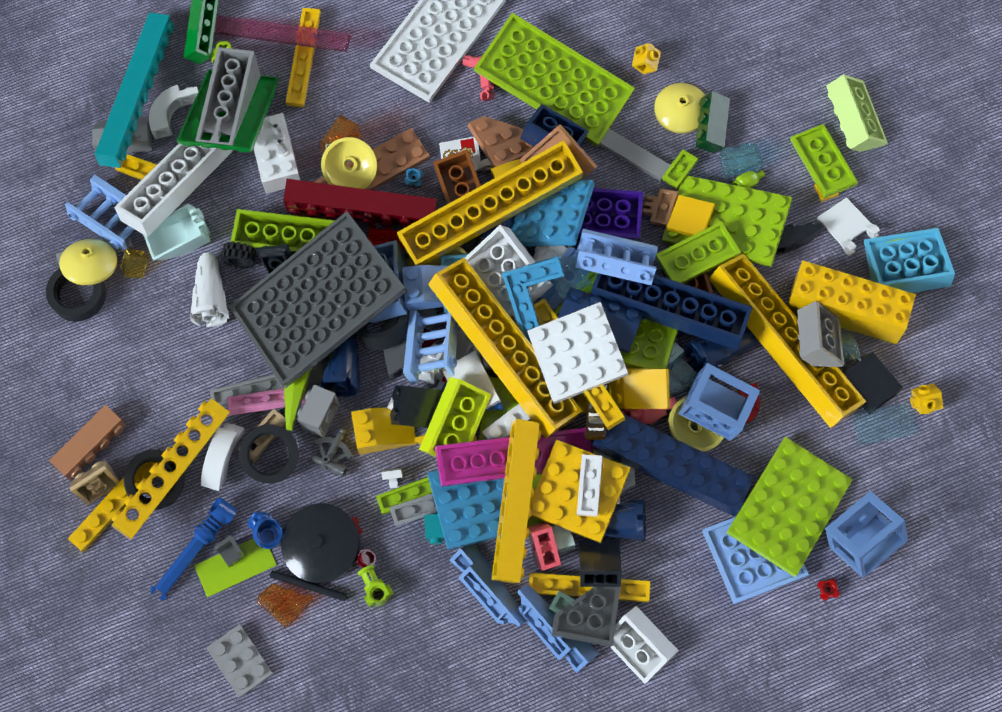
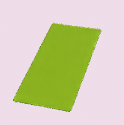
M253 538L239 544L246 557L230 568L220 554L196 564L194 567L206 596H212L276 566L271 550L261 548Z

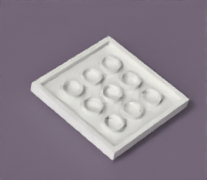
M601 302L527 331L554 404L629 375Z

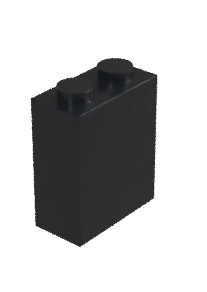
M873 352L869 355L863 354L856 360L857 363L851 366L849 364L842 370V373L866 400L862 407L868 415L899 394L903 388Z
M395 385L392 393V399L394 400L393 409L390 412L391 424L428 428L444 390Z
M619 539L602 540L601 543L594 540H579L580 587H621L622 569Z

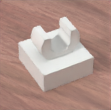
M402 468L383 470L382 479H389L390 489L398 488L397 478L403 477Z

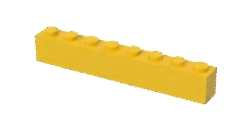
M516 419L511 423L506 475L504 478L491 580L515 584L520 583V579L522 580L524 576L522 563L527 554L525 539L529 536L527 522L532 513V508L529 506L530 499L534 496L532 482L537 473V469L534 468L535 460L539 456L537 442L541 438L540 423Z

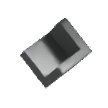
M231 535L215 546V549L220 553L229 568L246 557Z

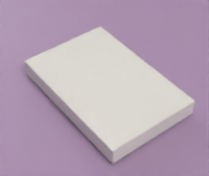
M476 351L457 360L454 376H450L445 368L442 369L447 382L449 377L458 378L492 394L485 410L501 402Z

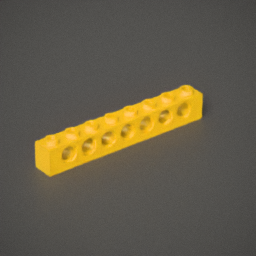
M212 398L200 405L198 408L200 413L197 417L192 416L186 423V426H188L186 431L178 433L174 439L175 445L172 448L167 447L161 455L164 459L160 464L156 462L149 470L151 473L149 478L141 480L136 487L139 489L135 495L130 494L124 502L127 506L122 512L118 510L111 520L114 521L112 527L128 539L132 540L230 412ZM207 416L211 419L212 423L204 425L201 422V418ZM197 432L200 436L199 440H191L189 433ZM184 447L188 454L186 456H179L177 449ZM166 463H173L175 471H166L164 465ZM155 478L161 479L163 486L155 488L152 485V480ZM142 494L150 496L151 501L148 504L140 502L139 497ZM130 510L137 511L138 518L130 520L127 517V512Z

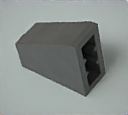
M394 319L385 322L379 331L384 332L392 328L397 321ZM407 338L400 344L383 350L391 381L403 374Z

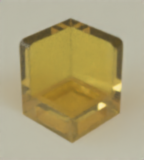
M125 249L120 270L125 277L144 278L148 257L141 250Z

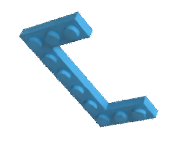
M559 256L502 272L519 329L530 343L531 340L527 331L540 326L528 286L564 276Z

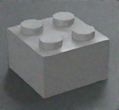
M314 385L312 390L309 389L305 396L306 402L304 406H301L297 412V420L304 431L318 437H325L340 403L335 393Z

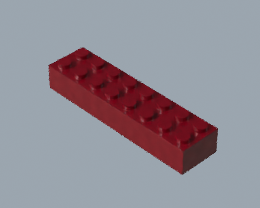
M286 179L283 197L286 211H289L291 214L307 213L311 217L322 215L328 219L336 220L347 211L355 221H363V223L369 225L381 223L385 227L396 225L402 229L437 210V199L294 179Z

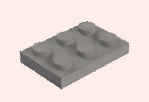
M240 624L206 647L238 698H242L274 675Z

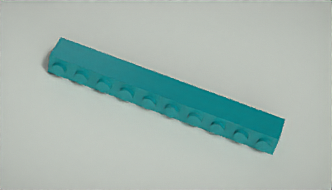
M149 13L94 153L98 164L101 166L121 168L123 161L126 160L128 146L132 144V136L138 126L137 122L143 114L144 104L148 101V93L153 87L155 75L158 74L160 61L164 58V50L169 45L170 34L174 31V24L171 22L169 15Z

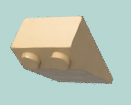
M104 460L95 463L92 469L87 472L78 474L71 481L69 488L71 492L89 505L111 491L120 480L110 464Z

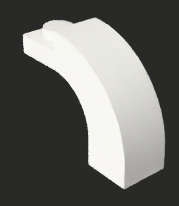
M175 85L163 91L155 99L149 113L150 129L155 139L173 135L170 124L171 117L178 108L194 103L199 91L197 86L187 87L180 91L179 86Z
M225 423L223 428L219 427L205 457L201 486L217 491L222 488L227 480V470L231 454L244 434L243 427Z

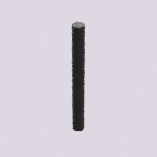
M274 570L270 573V578L344 602L347 599L346 593Z

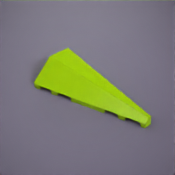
M311 369L286 389L284 388L286 430L293 431L297 412L301 407L308 387Z

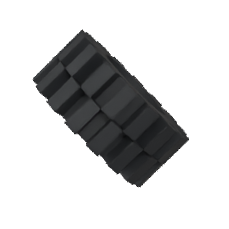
M226 242L223 245L221 261H224L223 263L229 266L233 265L236 268L244 269L245 267L248 269L254 266L257 252L255 248H252L251 245L247 246L245 243Z

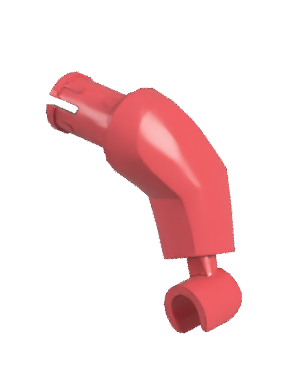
M465 55L464 57L467 59H463V65L474 68L482 56L473 57ZM479 74L481 88L484 89L480 94V98L483 101L492 100L495 95L491 90H494L495 84Z
M675 397L670 398L669 409H624L625 411H622V413L641 423L653 424L668 415L666 411L671 410L677 403Z

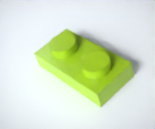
M682 149L662 176V180L678 189L683 179L698 162V158Z

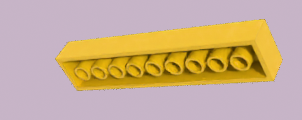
M563 140L398 231V238L414 266L427 265L582 179L583 171Z
M744 253L720 265L709 278L710 282L724 298L752 307L746 326L830 428L854 414L866 403V400L838 367L812 366L801 358L799 353L798 318Z
M465 258L458 260L433 276L428 284L529 418L533 422L540 423L539 429H541V433L545 438L566 426L582 412L572 397L555 404L553 403L533 346Z

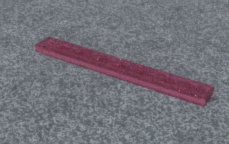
M221 15L216 16L214 34L347 52L351 39L350 33Z

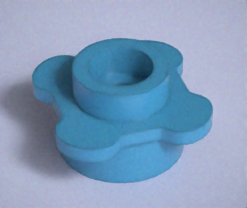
M415 168L407 169L404 184L420 187L424 172Z

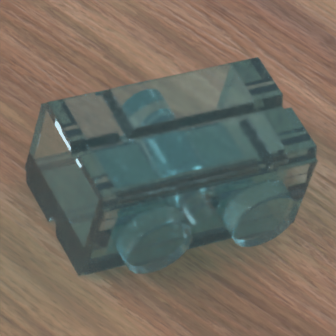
M745 143L739 148L727 147L720 152L719 161L725 178L761 169L762 158L757 144Z

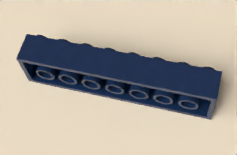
M598 273L591 289V294L644 312L643 319L735 350L739 348L752 310L751 306L655 274L652 285Z
M623 414L625 417L623 422L610 430L606 429V440H594L591 446L592 449L733 517L740 511L754 476L625 414Z

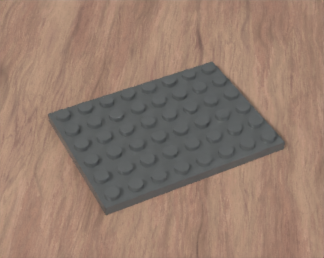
M346 211L229 307L281 385L286 389L408 290L352 216Z

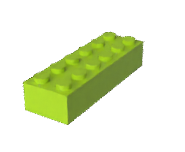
M237 209L230 243H245L247 246L251 245L255 249L263 246L288 244L292 254H294L332 224L334 220Z

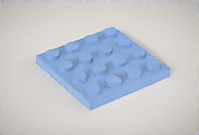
M734 518L702 530L734 605L809 576L804 564L797 576L793 577L728 535L726 532Z

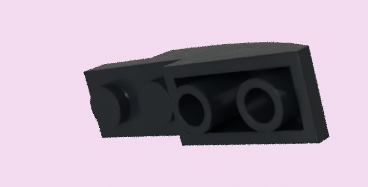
M807 223L798 226L795 224L785 226L776 255L796 250L814 240L820 234L821 224Z

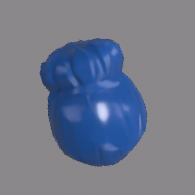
M263 511L254 512L248 520V526L252 530L255 542L264 549L275 548L280 543L283 535L281 525L272 518L270 513Z

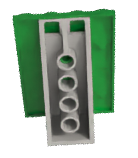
M218 47L213 70H208L177 138V143L184 146L252 152L271 101L274 98L279 78L260 74L254 51Z

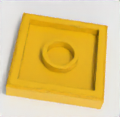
M679 195L669 219L667 230L693 236L707 229L715 204Z

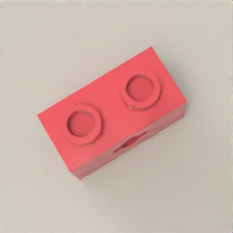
M546 522L530 526L529 539L536 565L542 571L561 565L552 527Z

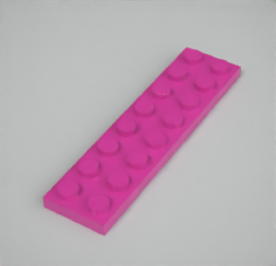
M586 428L557 431L548 438H545L541 433V438L537 442L539 456L535 460L534 466L537 469L536 475L543 473L556 440L592 453L590 439L585 438ZM510 437L436 446L435 452L441 487L504 479Z

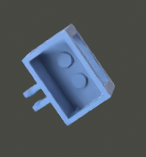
M707 363L697 373L678 414L731 441L742 432L760 390ZM710 375L749 394V396L745 398L710 380Z
M871 491L825 528L830 549L862 578H865L875 568L881 566L882 562L888 560L894 552L908 542L905 520ZM879 511H881V512H882L886 517H888L892 522H890L889 520H887L882 514L879 513Z

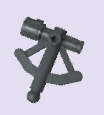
M344 427L340 428L335 438L327 436L315 438L314 443L319 446L322 457L313 454L311 457V461L321 465L322 469H331L334 472L333 474L342 477L347 473L348 466L338 461L345 457L348 459L353 457L347 445L342 442L347 429ZM325 443L332 444L327 455H325L322 446ZM338 448H341L344 454L334 458Z

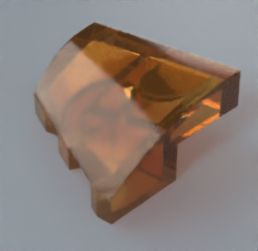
M272 583L258 595V604L286 629L309 606L314 597L310 594L308 596L296 593V590L284 589L280 585Z

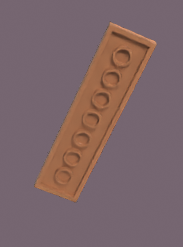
M412 128L372 149L377 159V172L371 184L365 189L375 190L406 173L407 169L415 168L430 159V155ZM350 161L347 165L353 167L354 163ZM324 176L314 181L316 183L328 184ZM300 213L299 215L293 214L294 216L323 219L326 217L322 215H319L318 217L308 216L307 213Z

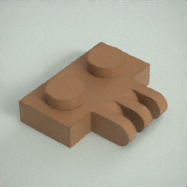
M660 189L658 197L647 195L645 198L647 202L643 204L642 214L651 216V225L667 227L679 193L677 191Z

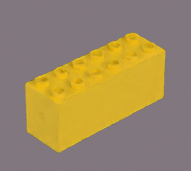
M802 260L787 306L794 314L798 315V309L818 301L840 318L841 328L897 344L907 329L916 294Z

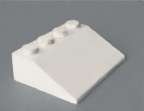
M499 225L465 259L511 317L515 313L502 272L535 263V260L510 228ZM550 280L528 286L532 302L540 298L553 286Z

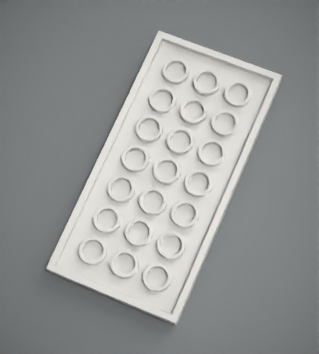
M419 0L371 62L370 68L430 103L506 0Z

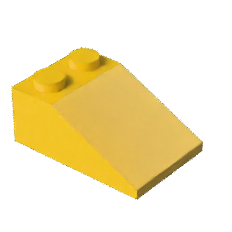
M626 367L629 375L610 382V396L619 409L670 408L669 369Z
M369 408L351 412L357 450L360 455L416 445L414 427L392 425L390 419L391 410L388 408Z

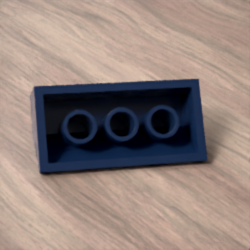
M570 287L558 319L601 302L619 351L629 354L644 312Z

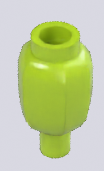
M762 170L757 173L754 171L745 172L737 176L732 185L752 189L758 184L759 179L765 177V173Z

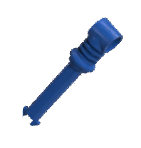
M218 498L209 510L211 515L206 516L207 520H203L204 524L201 523L194 527L196 529L194 537L155 587L151 585L150 593L153 594L157 589L163 593L159 600L167 599L168 596L166 594L202 548L216 541L215 533H219L218 529L223 528L222 524L226 525L234 518L237 509L223 498Z

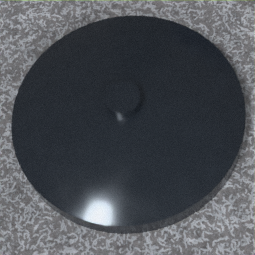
M326 503L308 505L297 511L287 522L281 538V552L287 567L297 577L311 583H329L344 576L354 565L360 550V534L352 517L339 507Z

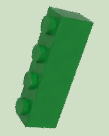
M192 0L183 58L198 65L211 58L218 0Z

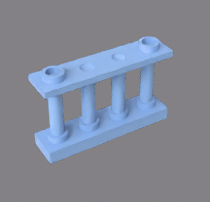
M94 175L90 179L92 191L76 207L68 202L65 204L67 215L72 220L79 221L110 242L111 246L115 249L126 252L125 239L135 229L128 225L118 236L110 231L120 221L117 213L104 226L96 221L111 205H117L126 195ZM97 195L105 197L106 200L90 216L82 212Z
M582 230L578 245L580 250L575 268L652 285L656 271L653 263L658 246L591 230Z
M417 310L410 311L403 374L411 384L418 383L421 372L445 367L450 376H454L455 367H457L456 349L459 324L449 311L446 314L427 318L421 317ZM447 321L446 329L423 333L426 325ZM445 337V344L422 348V343L426 340ZM444 352L443 360L420 364L422 356Z

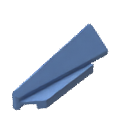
M471 544L460 548L450 561L463 572L458 578L498 624L513 623L519 627L526 621L519 614V605L501 581L491 580L493 569L476 545Z

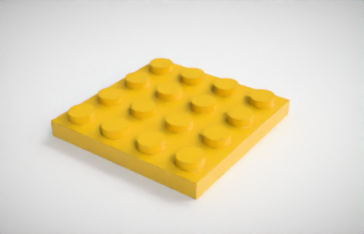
M556 440L529 507L532 508L531 516L601 543L631 468L603 457L598 517L578 516L577 506L582 454H596Z

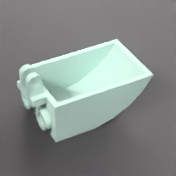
M190 204L172 212L149 237L143 235L153 261L182 256L211 242L209 238L210 231L206 226L201 210L199 208L196 209Z

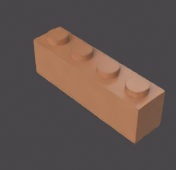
M105 405L49 462L66 478L71 480L81 473V469L86 464L93 462L96 454L107 448L115 436L122 433L126 424Z

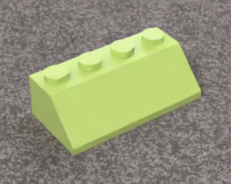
M842 75L826 86L828 97L834 105V112L841 123L840 128L846 136V144L851 150L862 152L888 144L863 80Z

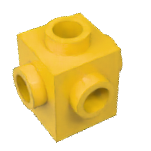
M650 43L636 47L632 67L642 74L657 71L661 51Z
M934 383L920 385L918 388L911 389V406L921 415L943 409L942 392Z

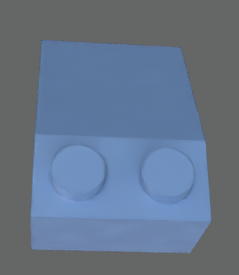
M417 265L402 267L403 285L408 290L404 293L405 305L409 311L444 307L428 284L437 272L448 266Z

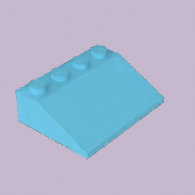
M939 228L864 239L871 281L910 293L951 287L955 272Z

